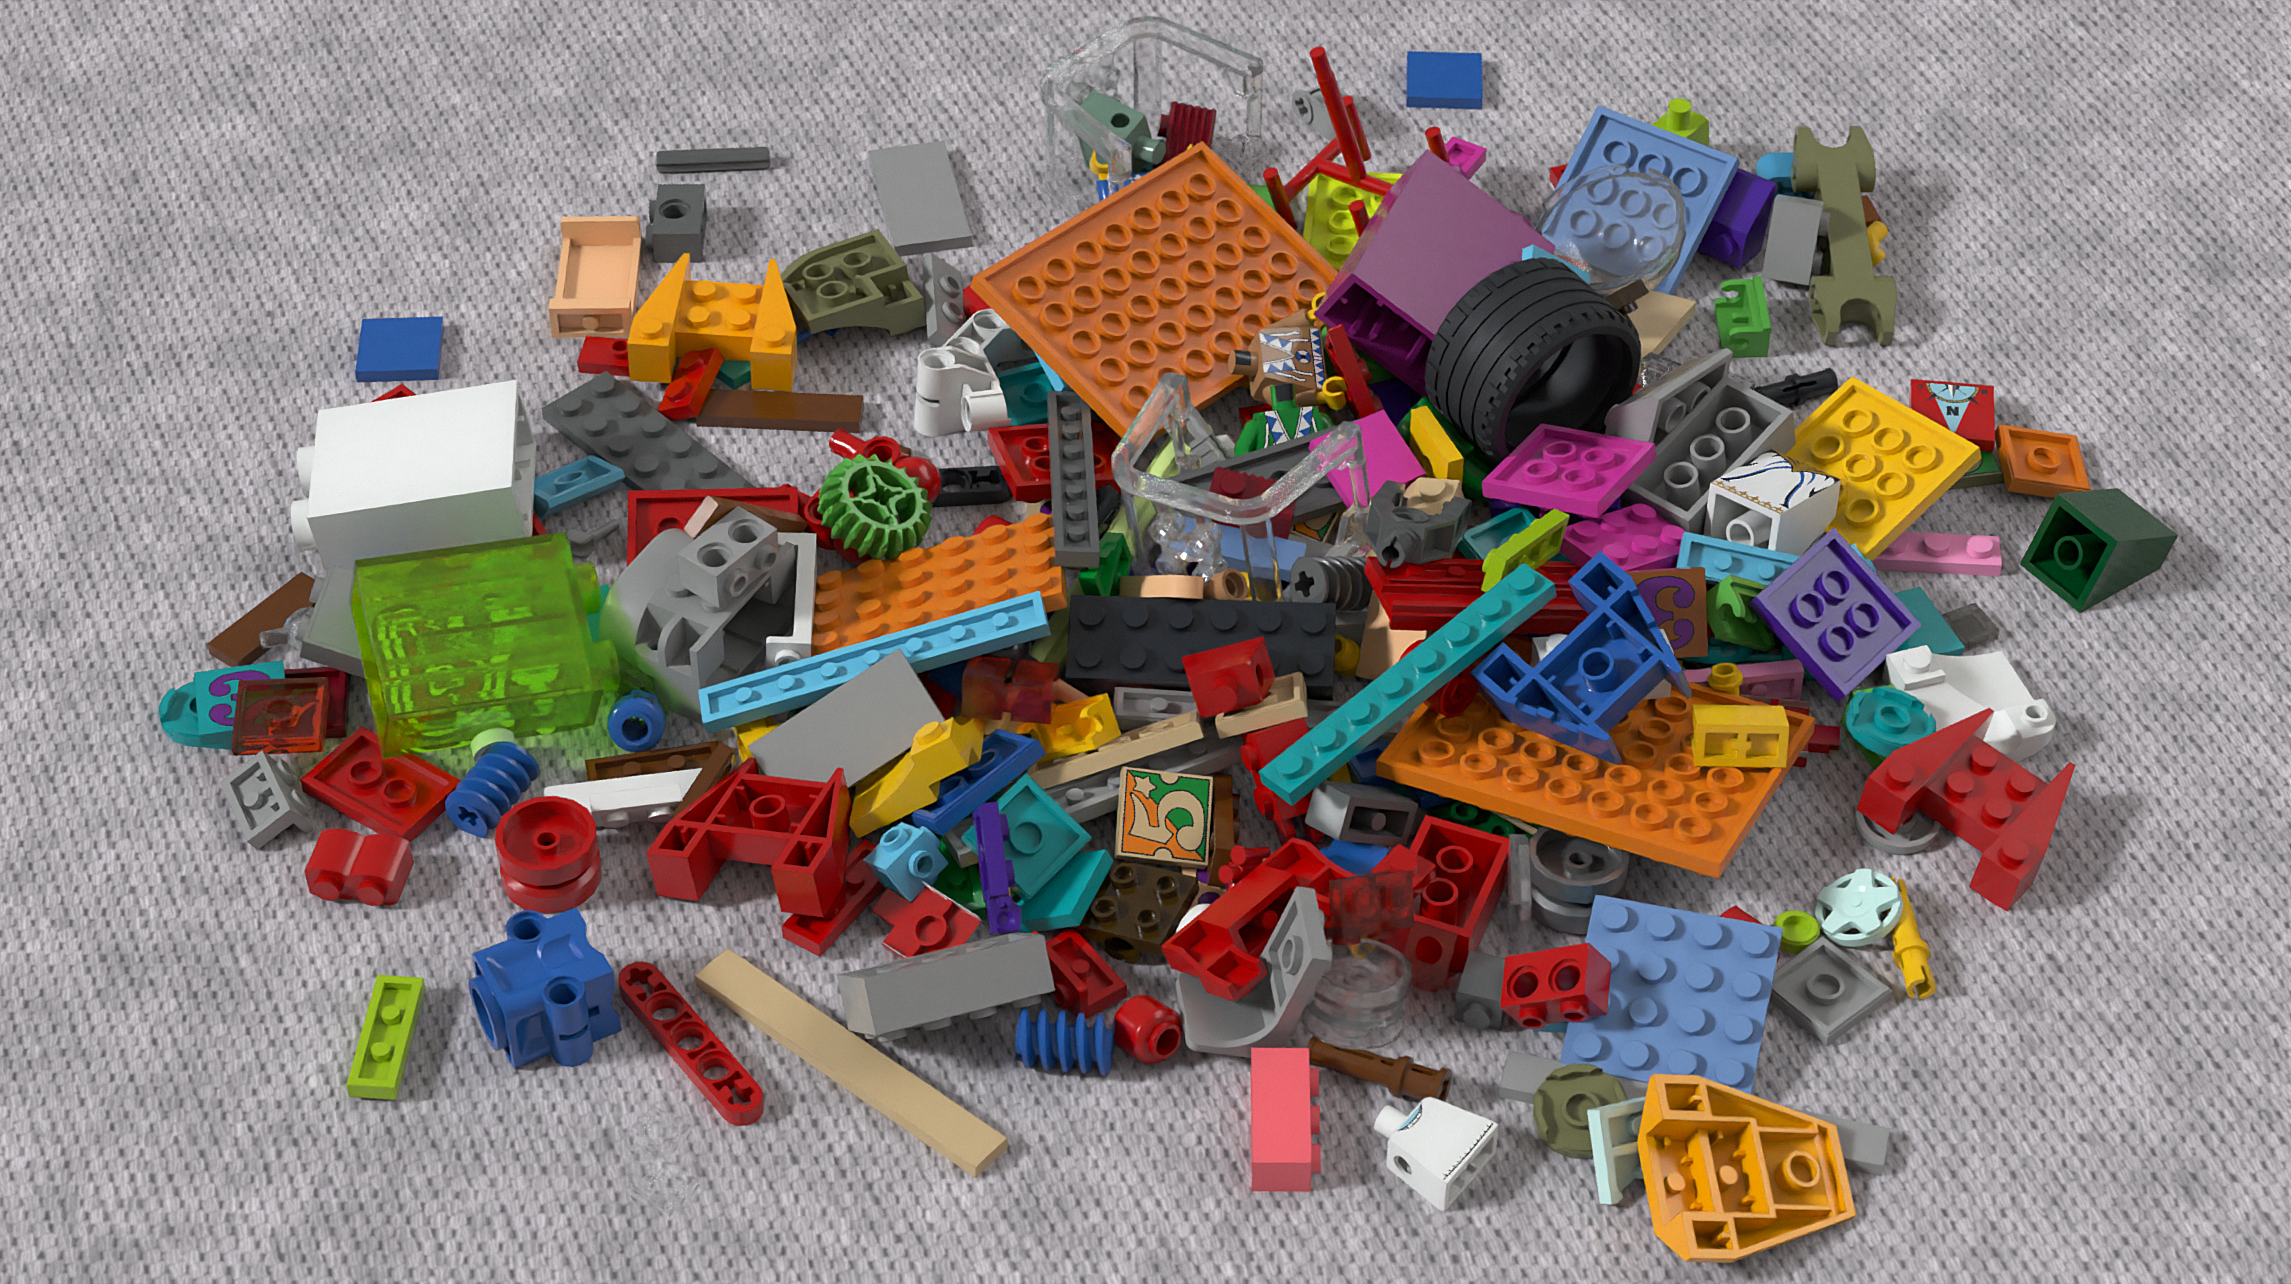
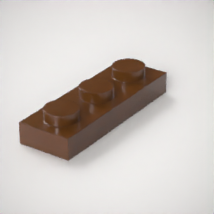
M1214 772L1212 787L1207 886L1226 888L1227 884L1220 881L1218 872L1220 867L1229 865V862L1232 861L1230 857L1232 848L1237 845L1241 846V844H1237L1240 832V819L1237 818L1240 794L1233 793L1232 775Z

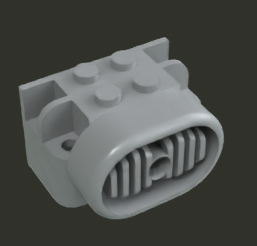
M678 528L667 529L661 532L628 565L612 585L605 599L599 620V640L602 649L611 658L637 668L640 690H646L656 695L666 710L703 725L698 690L750 675L766 657L767 637H783L794 625L797 575L794 544L786 541L779 549L780 561L776 563L772 570L762 574L747 586L740 595L733 597L719 609L680 584L677 553L694 539L684 530Z

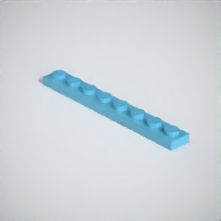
M1040 590L699 689L703 725L707 733L710 734L814 704L899 648L903 651L917 674L1051 635Z

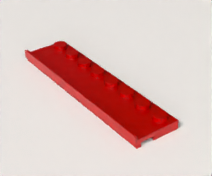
M1368 556L1364 569L1390 620L1389 627L1391 630L1438 631L1486 593L1481 590L1486 574L1482 571L1484 560L1442 558L1419 565L1403 562L1398 567L1390 568L1392 561H1389L1385 567L1379 562L1377 556ZM1547 561L1535 569V571L1555 583L1557 596L1510 633L1570 634L1582 623L1589 614L1579 606L1568 582L1581 567L1574 562ZM1707 620V637L1713 638L1715 635Z

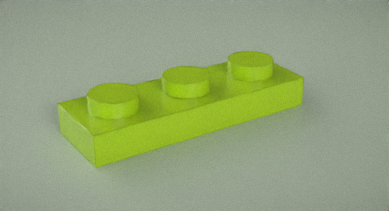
M1554 508L1540 519L1536 518L1533 520L1530 526L1519 534H1513L1499 548H1493L1486 556L1482 566V571L1486 574L1481 590L1487 592L1523 563L1535 570L1558 554L1570 515Z
M377 975L347 1081L349 1097L397 1100L426 991L424 977Z

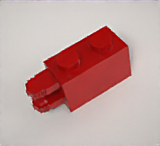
M1304 717L1240 734L1243 745L1240 747L1241 758L1246 769L1252 771L1257 787L1253 791L1256 807L1262 815H1265L1267 821H1273L1281 846L1291 838H1297L1291 818L1298 815L1300 816L1305 835L1313 845L1322 843L1324 839L1323 832L1304 823L1313 790L1291 806L1262 784L1259 774L1263 767L1309 732Z

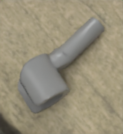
M613 519L589 533L575 528L570 529L566 535V540L572 541L573 544L566 552L582 558H588L595 550L597 542L619 528L618 521Z

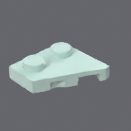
M1646 1096L1587 1110L1599 1201L1601 1204L1618 1203L1623 1198L1621 1191L1635 1178H1644L1637 1140Z

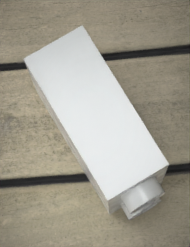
M517 380L318 410L315 445L299 447L297 451V468L301 487L305 496L309 497V499L293 501L291 504V523L298 549L301 552L318 549L326 574L330 564L360 574L382 566L386 568L388 573L406 571L430 551L441 554L447 564L471 561L472 556L484 559L488 550L494 555L502 554L505 548L509 554H517L522 549L524 552H531L536 442Z

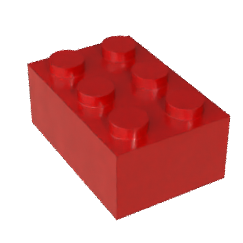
M1425 815L1409 850L1436 865V878L1408 905L1388 894L1380 910L1378 949L1463 973L1469 951L1477 952L1510 878L1513 840Z

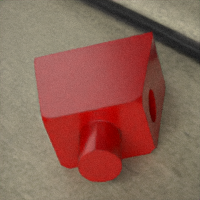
M1264 636L1184 656L1181 659L1199 716L1203 718L1263 702L1276 678Z

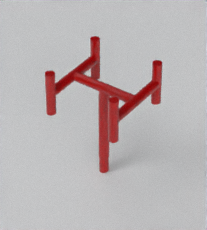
M1320 46L1313 48L1309 54L1336 137L1284 187L1276 168H1268L1262 174L1275 211L1294 230L1297 229V224L1289 202L1319 174L1383 198L1394 185L1366 174L1364 162L1368 161L1372 154L1353 97L1341 96L1325 48ZM1428 128L1425 131V136L1430 151L1444 162L1450 163L1440 128ZM1342 153L1346 167L1332 161ZM1355 200L1349 204V210L1360 238L1371 218L1369 219L1364 202L1362 200Z

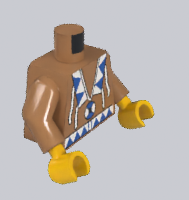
M1326 292L1319 293L1313 298L1312 310L1307 311L1304 308L1257 331L1247 351L1231 350L1228 358V371L1230 374L1249 376L1251 396L1256 401L1268 403L1272 406L1270 386L1294 383L1297 408L1317 406L1318 409H1322L1325 403L1334 410L1342 409L1347 401L1344 394L1347 391L1346 383L1343 378L1338 376L1326 378L1320 326H1314L1313 323L1318 320L1320 323L1325 324L1313 314Z

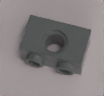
M658 184L656 200H650L649 220L650 224L653 225H646L647 249H653L655 263H676L683 253H690V263H702L708 215L705 184Z

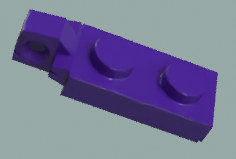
M998 802L982 803L973 812L983 900L987 905L990 935L1019 932L1021 930V907L1009 895V888L1015 886L1014 866L1012 860H1005L1003 842L1009 840L1008 819L1006 814H999Z

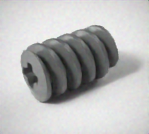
M1364 556L1298 557L1292 565L1290 572V594L1293 602L1336 603V611L1363 610L1369 605L1371 593L1374 590L1364 572L1367 558Z

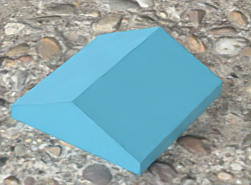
M594 455L572 462L534 479L533 509L541 519L617 488L625 478L622 469Z

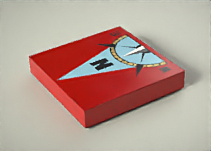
M1911 379L1909 408L1979 446L1980 451L1993 452L1995 444L1994 386Z

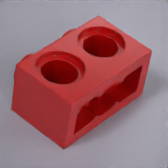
M1589 942L1505 956L1500 1008L1520 1026L1527 1029H1541L1546 1024L1564 1021L1581 1023L1587 1021L1589 1017L1607 1015L1612 963Z

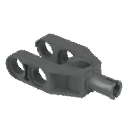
M1386 480L1371 500L1365 537L1375 554H1377L1379 562L1386 567L1389 561H1392L1390 568H1395L1403 562L1419 565L1449 557L1465 534L1471 514L1472 500L1454 496L1450 502H1444L1441 514L1428 515L1421 510L1406 507L1408 498L1404 497V483Z

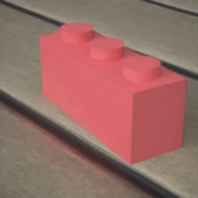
M1251 1048L1252 1191L1310 1192L1311 1173H1321V1144H1311V1135L1320 1134V1106L1310 1105V1097L1319 1096V1068H1309V1048Z

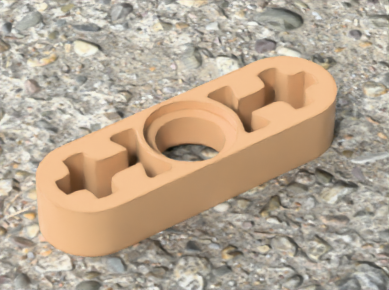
M1186 575L1120 576L1119 596L1203 599L1204 577Z

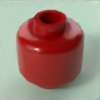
M1137 995L1128 999L1118 1009L1114 1017L1115 1044L1118 1048L1144 1064L1162 1062L1176 1053L1182 1041V1021L1179 1014L1150 995Z

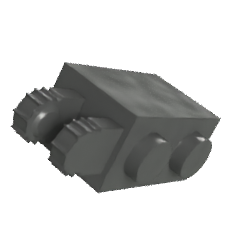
M1324 780L1313 790L1304 823L1338 841L1390 846L1401 844L1407 847L1409 836L1416 835L1425 815L1431 816V814L1419 808L1418 803L1386 787Z

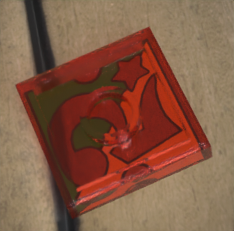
M329 678L239 680L231 741L233 756L256 755L262 750L266 754L324 752L330 696Z

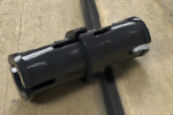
M1829 367L1825 370L1803 376L1797 373L1786 376L1784 381L1762 387L1758 386L1753 390L1782 406L1791 403L1799 406L1805 404L1806 399L1829 393L1833 394L1838 390V380L1833 369Z

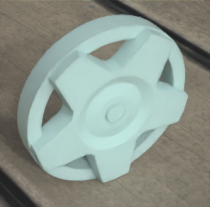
M1856 869L1854 873L1837 879L1828 887H1823L1817 897L1815 916L1822 933L1828 940L1841 946H1864L1883 938L1896 926L1902 914L1903 901L1898 887L1889 877L1873 872L1872 869ZM1891 908L1890 913L1881 923L1880 913ZM1828 909L1832 912L1825 920L1826 910ZM1851 928H1857L1861 932L1859 934H1843Z

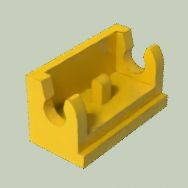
M1107 693L1036 710L1033 712V717L1021 723L1016 731L1017 735L1030 733L1032 739L1038 740L1047 753L1035 763L1093 750L1121 736Z
M1692 704L1691 716L1694 736H1691V747L1694 766L1786 768L1789 723L1783 706Z

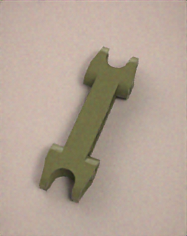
M1796 126L1793 138V160L1790 170L1792 189L1794 192H1812L1813 200L1825 202L1823 212L1830 213L1827 236H1819L1821 252H1824L1823 266L1825 276H1812L1810 280L1809 302L1812 321L1824 345H1836L1839 326L1842 323L1851 321L1863 323L1869 327L1879 345H1891L1894 336L1895 306L1897 301L1895 279L1893 276H1874L1861 192H1873L1875 188L1876 165L1873 148L1861 126H1849V136L1846 138V144L1835 148L1823 146L1817 142L1811 128L1808 126Z

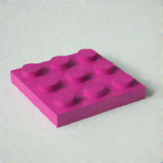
M1541 423L1482 481L1483 497L1499 499L1506 504L1520 503L1536 506L1544 511H1551L1555 508L1559 511L1577 514L1582 518H1599L1656 459L1655 443Z

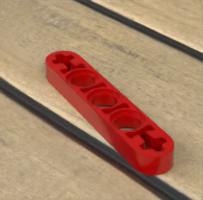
M641 961L625 966L618 975L619 991L622 1000L723 1119L736 1126H747L759 1120L764 1112L763 1091L759 1084L667 978L652 963ZM639 981L642 985L648 983L650 996L646 997L645 990L639 984L632 985V983ZM662 1008H672L678 1012L673 1018L668 1020H659L653 1017V1014ZM688 1037H696L703 1041L698 1048L692 1050L682 1049L678 1046L681 1040ZM712 1067H723L729 1071L725 1077L716 1080L708 1079L703 1075L705 1071ZM735 1088V1094L744 1103L750 1101V1104L747 1106L740 1102L734 1104L731 1090Z

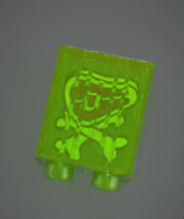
M566 532L354 560L349 604L383 759L411 753L418 754L470 746L471 741L476 735L492 728L508 729L514 734V738L518 739L592 727L595 724L602 694L619 690V665L613 642L610 639L592 641L586 616L599 613L601 607L600 587L595 566L591 561L574 564Z

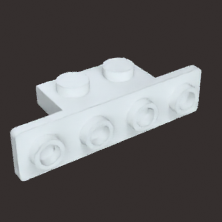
M702 768L548 786L544 789V795L575 800L589 810L596 822V827L620 828L632 822L641 821L653 823L667 822L672 820L671 815L679 803L683 801V797Z

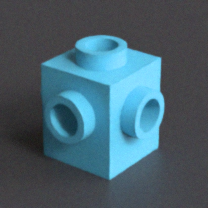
M903 822L889 829L881 837L880 844L863 860L885 889L892 890L909 902L925 887L922 882L932 886L937 880L938 874L949 864L938 850L941 847L939 839L924 826L917 829Z

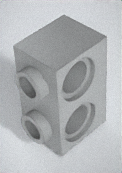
M737 506L677 553L681 586L720 609L733 597L740 595L747 586L762 574L772 570L776 563L780 561L777 528Z

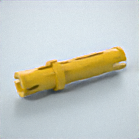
M1890 877V879L1896 884L1895 877ZM1899 878L1897 885L1903 901V910L1898 923L1890 931L1895 951H1892V957L1895 966L1901 969L1907 995L1914 999L1916 996L1915 986L1917 998L1925 999L1933 995L1937 988L1928 963L1931 954L1928 944L1920 937L1905 881ZM1891 908L1884 911L1885 918L1890 913Z

